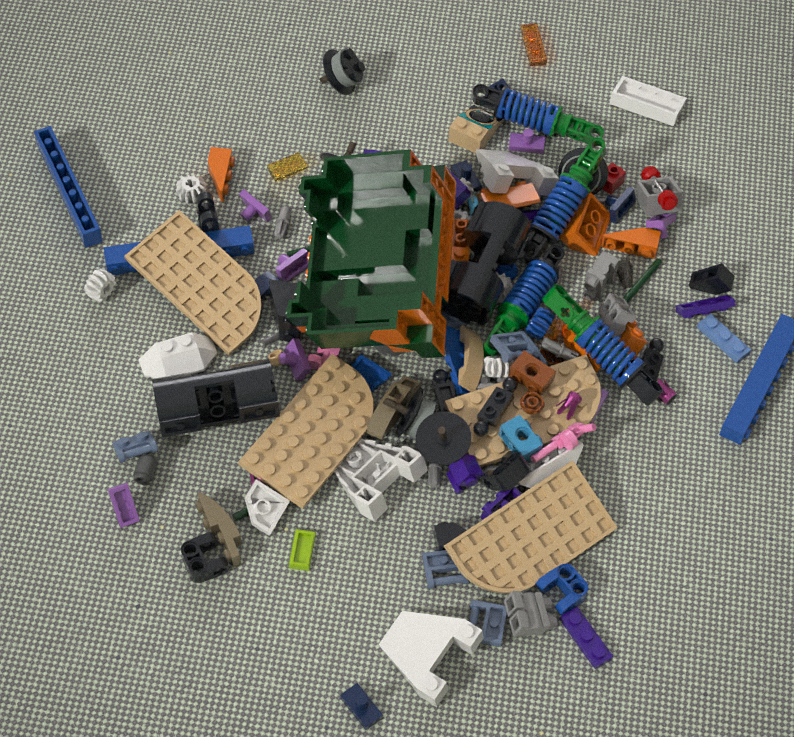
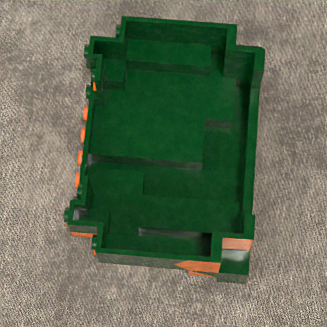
M411 149L325 157L324 165L321 168L322 175L303 176L298 187L299 194L305 199L304 210L312 218V234L309 236L310 252L307 255L309 262L308 269L306 270L307 284L305 285L302 281H298L297 288L295 289L296 299L288 301V307H286L285 311L286 317L301 332H306L321 349L387 345L393 352L416 351L421 358L444 357L447 321L441 314V303H448L456 180L445 165H422Z

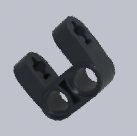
M209 192L198 194L197 214L200 229L203 232L220 230L212 194Z
M508 451L501 458L502 463L495 470H487L480 478L488 489L506 492L527 476L531 468L521 452Z
M213 532L199 535L181 545L183 563L190 579L195 583H202L219 577L230 569L224 557L209 562L205 561L202 553L212 550L218 545V540ZM188 552H195L192 555H187ZM198 568L202 569L200 572H195V571H194L195 569H198Z

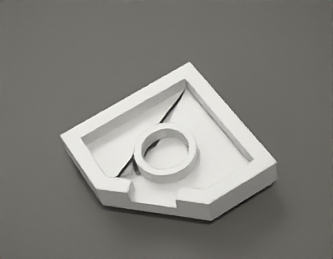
M258 480L254 481L245 496L252 526L269 536L290 500Z

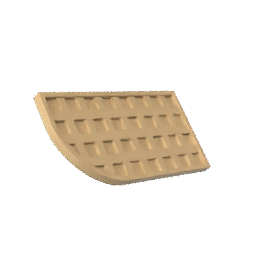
M180 210L124 256L129 264L228 356L245 343L256 330L261 316V297L255 280Z
M331 354L280 413V417H277L239 460L238 465L304 509L366 434L367 425L373 415V397L363 376L356 369Z
M587 355L549 366L556 371L554 381L542 395L545 406L538 414L529 415L521 409L520 399L530 391L518 383L517 389L512 392L514 399L495 427L488 425L489 432L483 437L477 436L473 431L474 424L478 422L477 415L496 387L503 389V382L446 400L444 405L447 412L457 414L463 418L470 428L471 445L467 455H474L480 468L500 462L501 458L510 451L498 435L500 425L518 415H521L524 420L526 419L529 422L531 430L535 435L540 436L543 442L542 447L550 444V439L568 429L567 427L573 423L590 424L596 415L600 403L601 387L598 376ZM570 391L578 392L582 401L578 404L574 416H571L569 420L566 418L571 406L558 415L557 411L563 403L557 407L556 405L563 401ZM518 437L520 440H526L523 437Z
M572 460L445 544L444 548L462 575L471 583L490 592L510 594L512 591L521 592L533 587L543 575L559 565L569 562L618 527Z

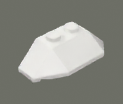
M191 332L155 343L139 359V364L144 377L159 378L188 372L196 374L206 370L214 357L217 356V350L213 341L208 336Z
M578 440V446L572 450H568L565 447L555 449L536 463L530 459L527 463L531 471L518 484L531 488L572 460L576 464L583 449V443Z

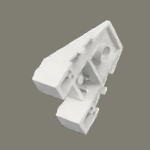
M476 149L478 163L482 166L480 170L484 174L483 182L491 193H507L513 178H523L527 184H533L538 195L548 196L559 179L552 168L513 153L500 150Z
M361 439L333 473L360 514L375 522L388 509L382 493L400 475L415 483L428 469L424 457L418 451L408 446L399 448L393 447L391 443L382 445L376 444V441Z
M402 611L379 643V646L415 689L416 693L437 707L449 689L446 681L433 674L435 668L452 644L473 655L484 637L482 629L462 618Z

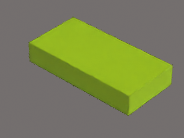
M295 529L289 568L309 571L316 532Z

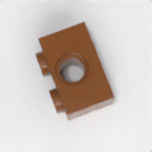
M525 350L511 365L509 376L516 379L517 383L525 386L530 392H537L541 396L552 384L556 374L555 370Z

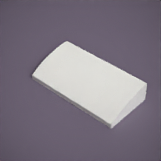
M622 76L612 92L609 104L674 126L687 98Z

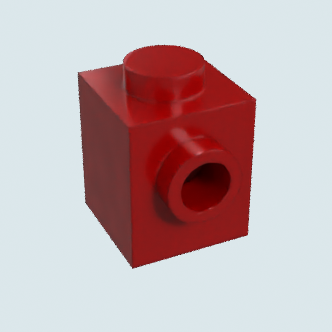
M612 162L608 166V178L602 190L610 195L613 194L624 183L626 171Z

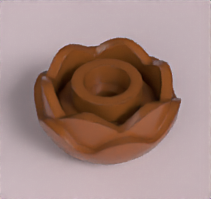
M527 392L520 399L521 409L529 415L540 413L545 406L543 397L537 392Z

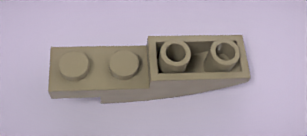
M403 376L399 382L394 381L369 420L366 433L382 440L401 417L400 412L383 404L385 398L392 399L406 406L420 388L421 382L407 376Z
M202 492L197 493L198 501L195 504L198 513H203L204 518L202 522L205 530L209 529L210 532L217 535L219 543L224 544L226 548L223 550L227 561H231L233 567L241 565L240 554L237 546L242 545L241 535L233 520L217 502Z

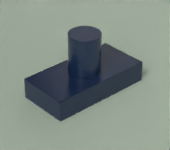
M467 160L450 166L451 172L459 180L463 177L466 179V182L469 181L474 192L482 189L480 181L472 170V165Z
M627 187L619 198L611 195L607 196L605 204L610 206L609 212L612 223L617 224L636 202L634 188Z
M358 683L340 695V699L365 730L383 719V714Z

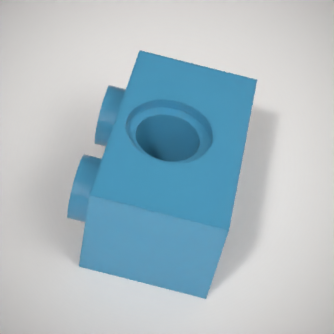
M521 415L500 425L498 434L510 451L521 452L526 462L531 459L530 457L542 449V439L539 435H535L531 430L529 422L526 419L524 420ZM518 437H523L526 440H520Z

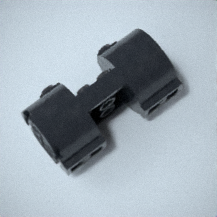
M480 200L461 237L466 239L468 247L475 255L471 262L451 260L448 303H441L444 306L442 309L444 312L467 324H470L471 321L478 322V325H484L489 322L496 305L500 306L505 297L502 295L505 290L504 284L499 276L494 273L498 264L513 265L517 260L521 261L526 252L523 249L532 226L524 213L503 202H484Z
M269 359L230 365V369L199 375L192 376L191 372L152 379L162 437L202 431L201 428L225 423L237 421L246 423L280 417L279 402Z

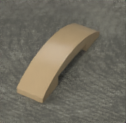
M462 325L460 326V341L465 344L464 366L459 369L458 385L473 392L476 391L481 377L484 349L480 336Z

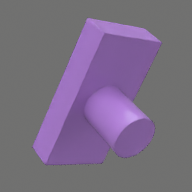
M525 129L523 134L510 133L508 151L543 154L545 136L533 135L534 132L531 129Z
M245 189L239 193L243 203L247 205L240 213L244 220L248 222L256 213L267 222L273 218L269 209Z
M676 213L653 216L646 220V228H656V230L661 231L659 239L667 238V226L676 221Z
M302 248L291 257L286 254L280 255L278 259L280 265L275 268L278 278L281 281L288 282L305 270L309 264L307 258L308 251Z
M293 338L284 349L285 353L280 354L279 361L281 364L290 365L295 380L302 381L311 370L300 340Z
M127 482L107 489L120 528L140 521Z

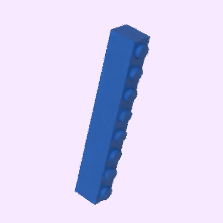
M48 126L34 131L37 147L85 248L102 243L100 227L52 127Z
M250 225L204 232L230 257L254 254V242ZM140 242L103 247L107 271L112 275L138 272L125 260L124 256Z
M781 314L725 419L719 434L720 436L741 445L744 438L748 440L752 431L750 426L751 424L755 425L760 416L757 412L759 410L763 411L767 402L765 400L766 395L770 397L774 389L773 382L777 383L781 376L780 368H785L789 360L787 355H792L794 351L793 318Z

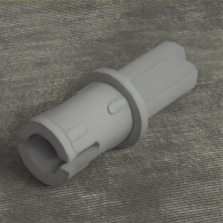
M286 206L281 207L279 217L275 221L274 236L278 239H282L285 236L286 229L290 225L289 218L292 211Z
M544 338L541 343L543 349L555 354L557 358L561 357L568 361L579 356L578 352L565 347L563 343L558 344L548 338Z
M428 461V485L431 488L439 487L442 467Z

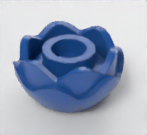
M498 264L495 269L499 275L505 273V277H510L511 281L518 276V268L515 264Z

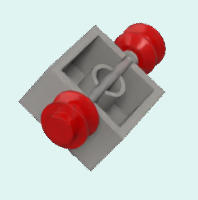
M654 166L644 168L641 173L643 180L637 181V202L645 214L653 217L658 214H674L675 212L682 211V190L672 176L661 177L660 172Z

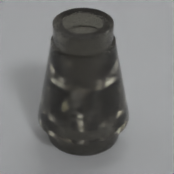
M629 260L619 261L617 275L622 288H631L633 286V264Z

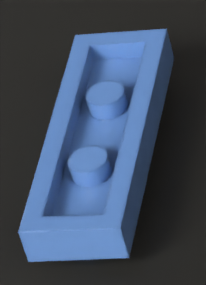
M712 314L697 324V328L735 363H739L750 354L751 349Z

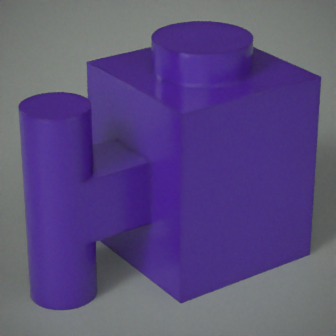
M464 455L457 462L448 466L450 471L446 473L456 494L463 492L461 486L472 487L476 485L483 475L474 455Z

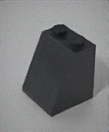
M269 279L270 305L279 340L290 342L293 338L300 339L301 331L286 317L285 312L286 307H288V301L296 299L295 289L297 288V283Z

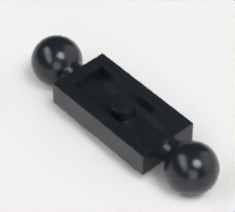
M653 338L642 356V360L647 363L644 371L654 381H657L664 358L659 353L664 348V343L660 338Z
M437 369L433 373V380L437 383L434 385L433 390L439 411L447 412L444 402L457 397L453 382L446 383L448 374L443 369Z
M508 377L502 383L503 389L499 387L494 389L477 415L478 422L473 427V431L477 436L483 437L489 432L488 425L493 427L497 425L514 399L512 392L518 387L516 379Z

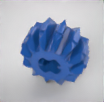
M538 308L526 328V333L538 340L542 339L555 318L554 314L548 309Z

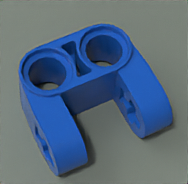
M567 563L552 569L535 584L541 593H546L555 586L562 591L566 597L555 606V609L561 616L582 604L588 592L587 582L573 566ZM561 575H567L569 578H563ZM574 590H580L582 593H576Z

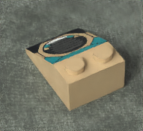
M472 105L458 115L451 124L448 141L476 153V149H484L504 119L494 118L493 113Z

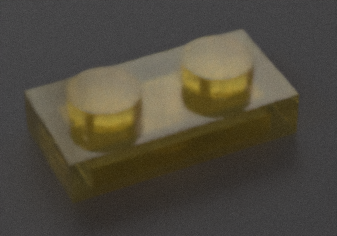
M299 152L267 165V170L275 182L307 169V163Z

